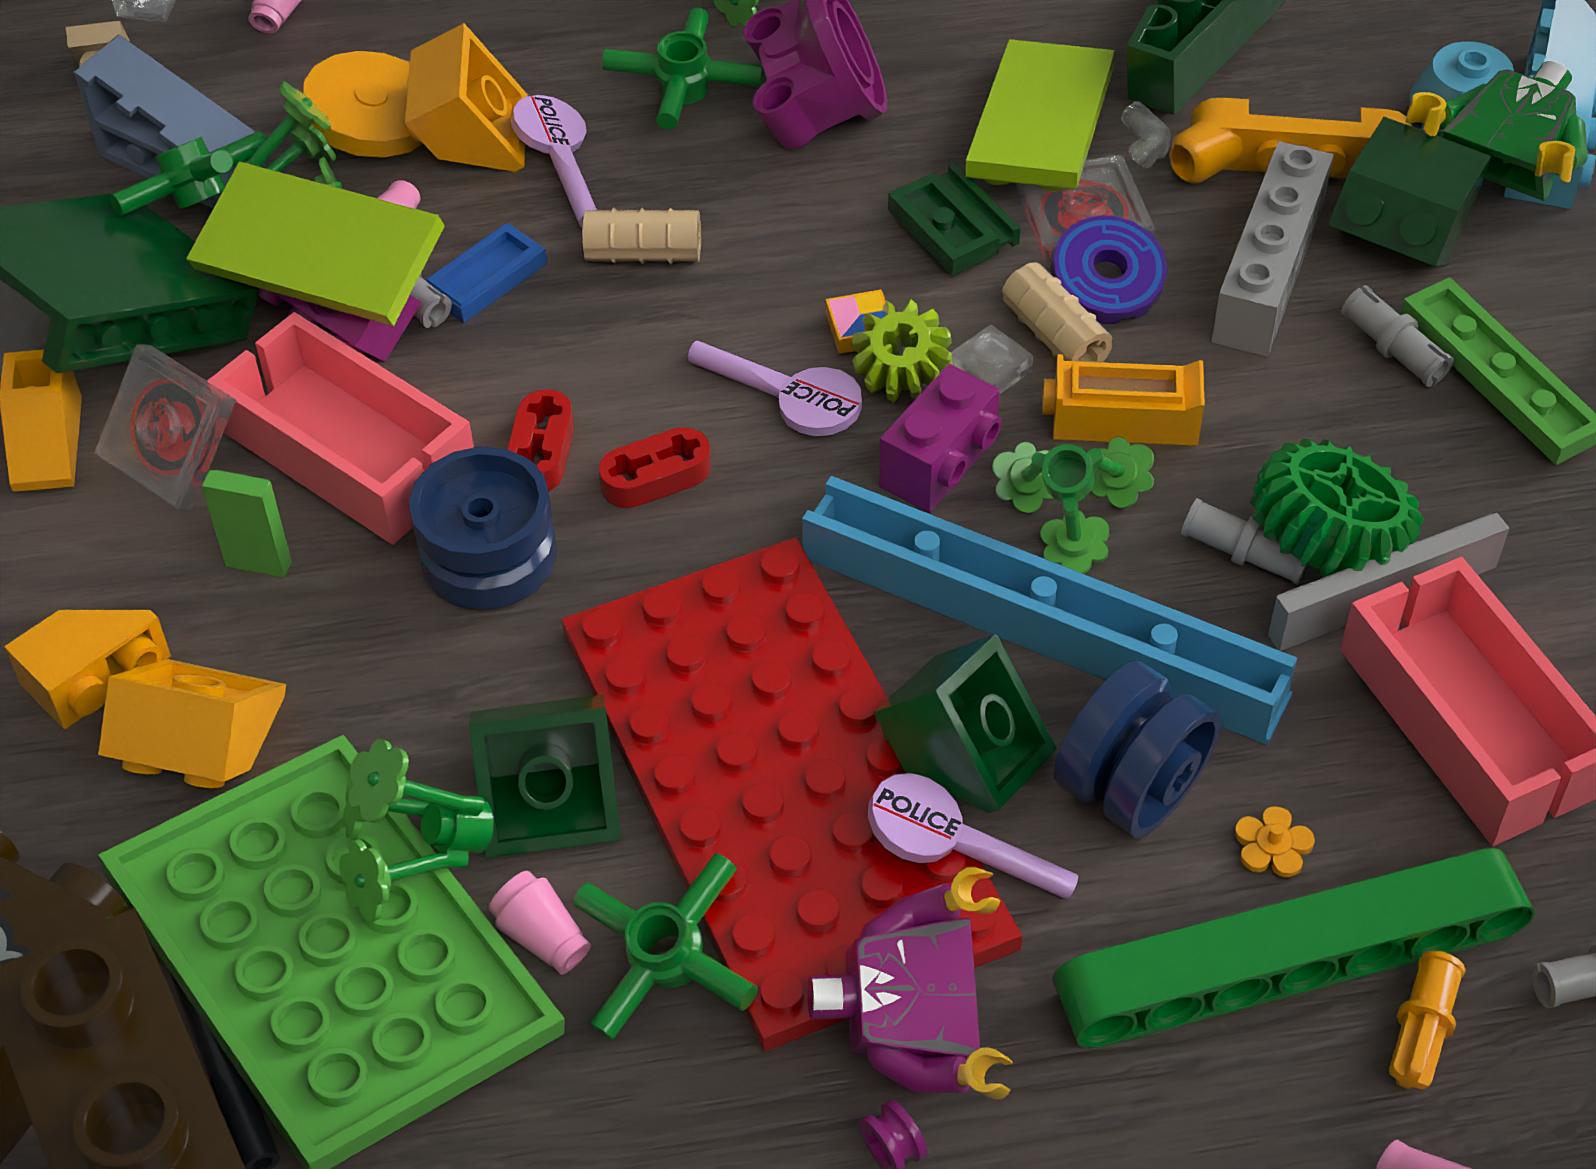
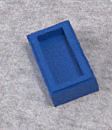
M507 222L425 279V281L451 300L450 314L462 323H465L546 265V249Z

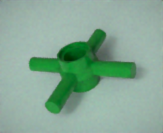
M693 8L689 11L683 31L667 34L659 41L657 47L658 54L605 49L603 52L602 68L605 71L652 75L656 77L660 83V90L663 96L656 122L661 128L666 130L676 128L683 104H692L705 97L708 92V81L761 87L763 84L764 69L762 65L711 60L706 53V43L703 39L709 15L701 8Z
M257 131L209 152L201 136L154 156L161 172L111 194V205L119 216H123L171 194L179 210L223 192L225 188L220 175L237 166L239 161L243 163L248 161L266 141V137L261 131Z
M714 853L676 906L664 902H655L635 911L589 882L582 885L574 898V906L625 938L626 955L631 965L628 972L589 1023L599 1034L613 1041L653 984L661 988L670 989L681 987L693 980L741 1011L746 1010L751 1005L757 994V986L704 954L702 951V935L697 926L737 870V867L729 859L719 853ZM670 936L678 937L676 944L668 952L660 955L650 954L654 945L661 939Z

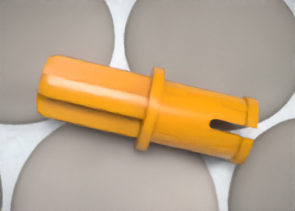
M1442 951L1423 953L1418 962V972L1410 999L1399 1007L1397 1019L1402 1026L1389 1066V1073L1396 1079L1397 1085L1408 1090L1413 1087L1424 1090L1431 1085L1443 1041L1453 1035L1456 1022L1451 1013L1461 978L1465 974V967L1458 958Z

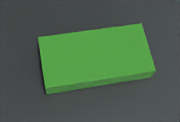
M210 469L202 484V489L226 567L284 578L292 563L271 481Z

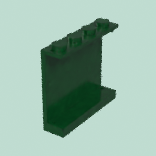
M111 194L0 206V279L51 318L42 362L54 372H68L247 339L259 288L194 269L186 258L195 241L148 206H143L123 216H119L111 205Z

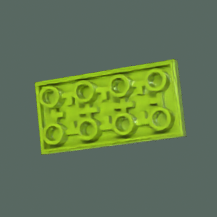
M1009 39L966 158V177L983 179L993 185H1004L1010 182L1037 185L1047 191L1077 189L1114 69L1115 50Z
M239 161L186 259L194 269L394 326L445 225L437 214Z

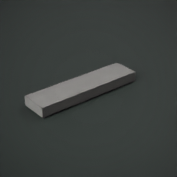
M1491 513L1410 544L1403 552L1392 551L1391 560L1388 564L1379 565L1375 559L1368 560L1366 566L1361 571L1347 568L1279 594L1276 598L1268 637L1279 651H1283L1345 627L1352 602L1399 582H1403L1409 590L1414 576L1461 556L1477 575L1497 567L1510 528L1498 513Z

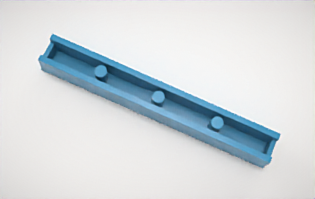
M830 476L826 482L825 496L814 512L807 510L802 518V548L811 562L992 635L997 634L1002 639L1104 680H1107L1116 670L1130 661H1141L1169 680L1172 686V698L1180 694H1192L1219 712L1222 719L1221 727L1265 745H1268L1292 697L1293 692L1290 691L1297 657L834 476Z

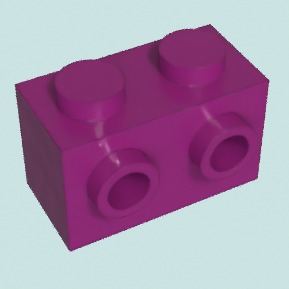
M948 364L880 438L879 487L930 514L947 493L960 482L963 475L985 450L989 449L997 439L1002 426V418L998 416L1000 389Z

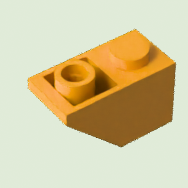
M44 349L4 353L0 383V411L9 483L13 492L73 487L75 485L82 395L73 371L56 373L42 362Z
M58 610L4 646L20 685L64 730L103 706L106 701L109 676L171 657L160 621L151 610Z

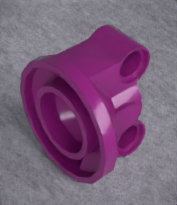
M791 0L778 7L762 9L747 21L743 29V36L761 62L767 77V81L763 83L753 97V106L779 145L783 148L795 149L802 147L810 142L818 133L856 115L872 120L887 111V93L879 65L865 31L848 0Z

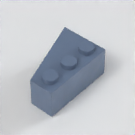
M119 34L74 71L99 156L146 178H151L161 172L154 156L202 136L209 152L255 133L254 130ZM265 162L260 167L266 168ZM236 166L232 167L230 171L220 175L225 186L227 185L229 181L228 178L233 174ZM222 192L202 200L200 203L214 209Z

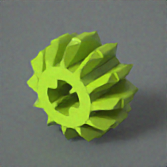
M910 299L905 305L903 312H895V307L886 300L883 305L884 317L879 318L865 313V317L862 320L865 332L854 333L852 345L853 349L858 352L855 358H853L854 370L859 375H866L865 385L871 393L886 386L887 399L892 403L899 398L901 390H909L912 399L916 400L921 394V384L929 386L940 374L939 370H943L948 364L952 365V353L946 349L952 343L951 334L947 327H938L939 316L934 309L918 316L917 303ZM902 347H906L902 356H896L899 355Z

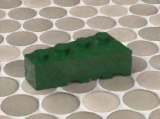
M1156 0L1154 5L1147 7L1127 44L1128 99L1152 107L1155 110L1175 115L1284 4L1285 0Z

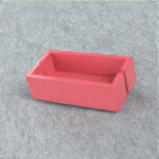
M293 312L255 342L267 391L269 392L268 395L265 396L255 355L247 350L206 381L220 431L394 545L413 528L409 499L415 481L430 464L455 451L474 448L470 422Z
M1462 556L1414 576L1409 590L1403 582H1399L1352 602L1340 651L1492 847L1543 824L1548 811L1553 818H1556L1596 800V716Z

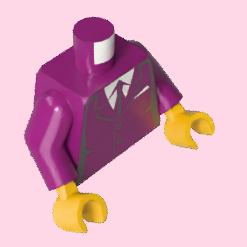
M976 867L966 868L956 875L952 886L942 884L907 896L867 922L863 927L860 938L856 939L846 951L845 975H809L807 1002L810 1019L849 1018L852 1052L868 1055V1060L874 1070L913 1093H966L972 1087L987 1098L993 1100L1004 1099L1009 1094L1010 1089L1002 1084H985L984 1077L988 1068L993 1064L1002 1063L1010 1065L1012 1061L996 1049L989 1047L980 1048L971 919L958 918L961 909L981 915L990 914L997 910L1000 899L991 897L974 903L971 898L973 884L980 879L992 877L993 873Z

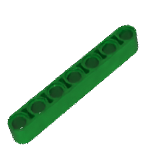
M1488 848L1086 953L1062 964L1054 972L1052 980L1077 1044L1083 1048L1093 1049L1417 963L1423 953L1428 951H1442L1450 954L1499 941L1516 934L1530 924L1535 917V909L1504 852L1500 849Z

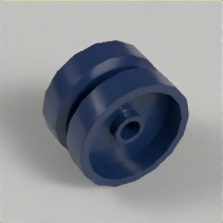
M482 446L452 452L430 464L415 481L409 499V508L424 579L438 596L460 607L478 609L502 607L515 604L536 592L552 573L557 547L551 521L550 496L544 475L528 458L508 449Z
M1130 661L1116 670L1095 691L1078 714L1064 738L1057 756L1054 779L1061 788L1084 804L1097 803L1104 799L1103 813L1109 821L1134 838L1145 837L1172 814L1196 783L1217 743L1222 719L1218 711L1192 694H1180L1172 698V686L1166 677L1141 661Z

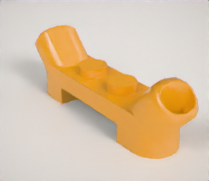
M1210 98L1200 102L1193 109L1190 116V127L1173 137L1170 145V160L1176 175L1193 185L1207 180L1222 170L1266 173L1277 143L1280 141L1334 154L1329 177L1347 178L1351 167L1383 117L1412 126V123L1405 122L1406 116L1399 111L1363 107L1360 109L1358 122L1249 114V99Z

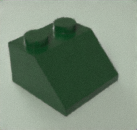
M1383 117L1351 167L1328 225L1433 266L1448 265L1493 156L1437 135L1429 136L1423 130Z
M997 634L935 655L873 712L882 728L885 740L893 748L904 771L930 778L944 787L949 794L987 813L1000 810L1057 750Z
M604 694L471 711L469 731L477 792L479 797L488 802L493 814V833L487 849H485L486 858L622 840Z

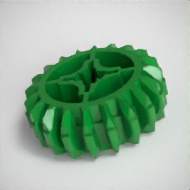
M1302 438L1298 444L1285 442L1279 451H1273L1269 461L1266 460L1257 475V481L1253 487L1254 493L1250 500V504L1255 508L1253 519L1258 524L1264 526L1263 536L1268 540L1278 541L1281 544L1280 553L1294 555L1301 560V567L1311 565L1319 569L1323 577L1347 568H1352L1354 571H1362L1368 560L1375 559L1379 565L1388 564L1391 560L1392 551L1403 552L1410 544L1416 543V539L1421 532L1420 526L1424 517L1417 510L1420 503L1418 499L1407 493L1409 485L1405 481L1394 479L1391 476L1392 469L1390 467L1378 466L1371 461L1370 455L1365 457L1358 455L1352 451L1349 445L1341 449L1325 439L1317 445L1310 439Z

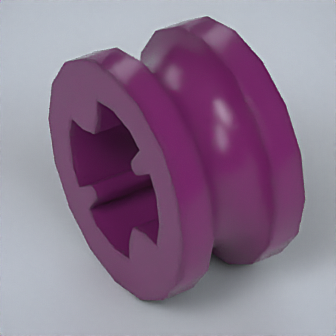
M891 1099L881 1105V1115L878 1118L868 1114L858 1121L861 1137L869 1152L882 1169H905L904 1162L907 1159L918 1162L927 1156V1146L918 1126L897 1101Z

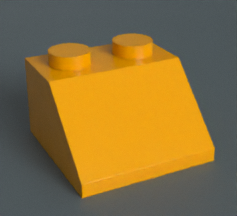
M463 23L411 50L409 77L407 79L406 112L404 114V124L411 137L419 143L422 142L440 160L512 172L523 169L525 164V143L513 131L510 118L516 103L528 96V94L466 24Z
M164 659L109 676L98 755L122 760V768L130 772L159 774L165 769L183 773L184 782L193 786L205 788L222 787L225 781L251 770L285 697L287 684L170 659Z

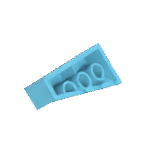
M1542 0L1527 55L1524 75L1533 78L1542 63L1550 60L1564 65L1571 72L1572 82L1566 90L1576 97V115L1585 122L1587 150L1593 152L1596 145V118L1591 117V115L1596 116V14L1585 0ZM1588 154L1586 163L1572 172L1570 182L1560 181V176L1557 175L1545 201L1505 187L1504 197L1572 209L1578 187L1589 188L1596 155Z

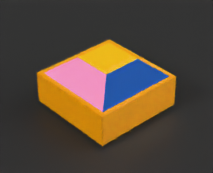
M882 289L825 299V314L838 354L855 351L852 345V338L854 333L865 332L862 321L865 313L879 318L884 317L883 305L886 301Z

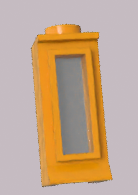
M1057 354L1055 379L1044 378L1042 414L1053 415V439L1110 442L1113 438L1122 437L1129 443L1198 446L1205 407L1203 360H1198L1185 366L1063 361V354Z

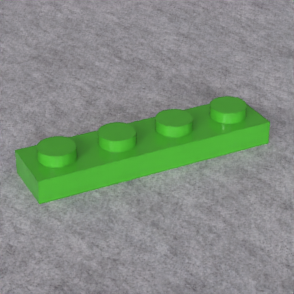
M1451 277L1404 298L1400 315L1409 314L1418 322V330L1441 350L1454 358L1452 366L1555 465L1596 445V413Z

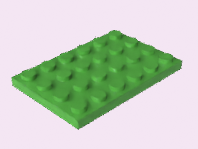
M344 734L98 854L103 874L111 886L125 900L129 909H136L149 942L304 1169H331L562 1036L565 1027V1018L448 868H441L391 881L389 899L386 903L382 904V915L377 921L367 922L360 913L359 908L354 909L351 907L346 895L347 885L340 874L339 861L342 854L349 853V844L354 841L353 839H347L346 827L343 826L342 821L346 806L345 793L350 777V767L358 752ZM387 811L385 816L376 823L362 822L356 839L362 840L367 849H377L387 866L436 854L432 847L424 841L421 833L407 815Z

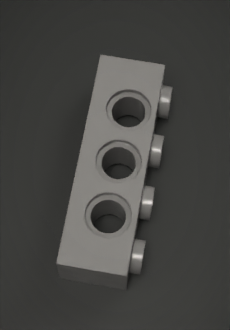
M1278 141L1219 293L1211 343L1265 357L1269 356L1324 205L1334 154Z

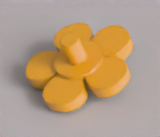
M1281 807L1267 808L1263 813L1262 823L1255 817H1243L1238 821L1235 828L1236 840L1245 846L1240 855L1242 864L1247 869L1260 873L1268 868L1271 861L1274 873L1284 878L1295 876L1301 871L1303 864L1301 856L1309 854L1313 850L1314 835L1306 826L1290 828L1292 816L1288 810Z

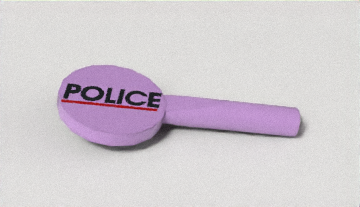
M543 95L526 96L519 100L513 109L510 118L512 129L518 138L529 147L550 154L580 227H583L585 210H597L573 156V152L581 147L586 135L585 121L579 112L569 104L554 97Z
M695 341L690 347L688 353V361L690 363L779 397L780 415L789 427L799 433L811 436L833 435L852 425L858 419L862 410L861 388L852 376L842 370L828 367L809 368L789 377L700 341Z
M912 773L893 775L881 782L869 801L868 820L873 834L887 850L901 859L917 863L936 862L950 854L952 849L1066 900L1071 897L1076 887L1078 874L962 824L963 818L957 802L944 787L930 778Z

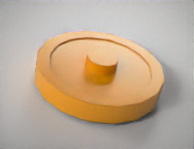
M354 51L333 55L315 65L304 80L303 94L310 98L316 107L329 118L328 121L331 124L329 130L323 129L315 122L312 123L314 128H317L328 141L327 144L356 156L380 158L409 153L422 145V142L419 143L411 137L404 124L410 62L385 53Z

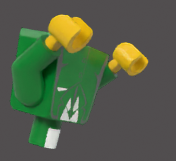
M1550 60L1542 63L1533 78L1509 69L1498 71L1487 84H1481L1451 100H1444L1440 96L1429 92L1415 93L1405 120L1409 124L1414 122L1424 123L1423 131L1429 136H1435L1439 129H1444L1443 135L1445 139L1493 156L1484 179L1545 201L1549 195L1557 175L1560 176V181L1570 182L1572 172L1582 167L1588 158L1585 122L1576 115V97L1566 90L1573 77L1564 65L1556 61Z

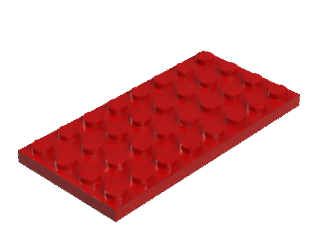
M797 537L561 619L563 634L592 695L604 694L608 728L686 890H688L714 853L723 855L737 867L734 875L701 918V922L722 965L757 986V994L753 1002L744 1011L763 1051L766 1052L849 1019H810L807 1002L809 975H845L846 951L856 939L860 938L863 927L867 922L907 896L942 884L952 886L956 875L966 868L976 867L982 870L985 869L980 861L952 849L950 854L936 862L917 863L901 859L887 850L873 834L868 820L870 799L881 782L893 775L908 774V772L904 771L893 748L885 740L882 728L873 713L888 698ZM990 878L980 879L973 884L971 898L974 903L991 897L1000 899L997 910L990 914L981 915L961 909L958 917L971 919L974 968L1019 951L1022 945L1023 935Z

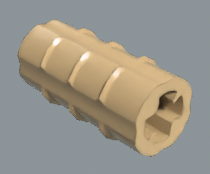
M671 207L668 210H644L643 208L640 210H616L615 208L612 210H585L582 227L584 259L586 262H612L613 264L616 262H640L642 265L644 262H669L670 264L673 262H699L701 252L699 210H673Z
M1037 262L1028 263L1014 271L1006 280L1002 288L1003 301L1018 316V321L1026 324L1035 333V339L1042 341L1052 351L1053 357L1057 358V354H1063V361L1103 362L1108 357L1112 349V336L1096 321V315L1089 313L1079 303L1078 298L1071 295L1061 285V280L1053 277L1042 265Z

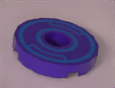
M1092 216L1071 225L1059 238L1050 266L1051 275L1061 280V285L1071 295L1076 296L1079 303L1089 313L1096 315L1097 322L1103 324L1119 323L1120 319L1132 316L1136 319L1145 315L1159 300L1168 272L1164 251L1154 236L1134 221L1116 216ZM1099 262H1111L1121 269L1123 276L1115 279L1103 277L1096 271L1094 265Z

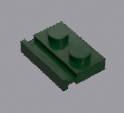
M956 163L948 165V172L940 176L933 172L888 193V211L952 276L999 254V248L1008 243L1012 247L1020 243L1021 227L971 178L966 177V173Z

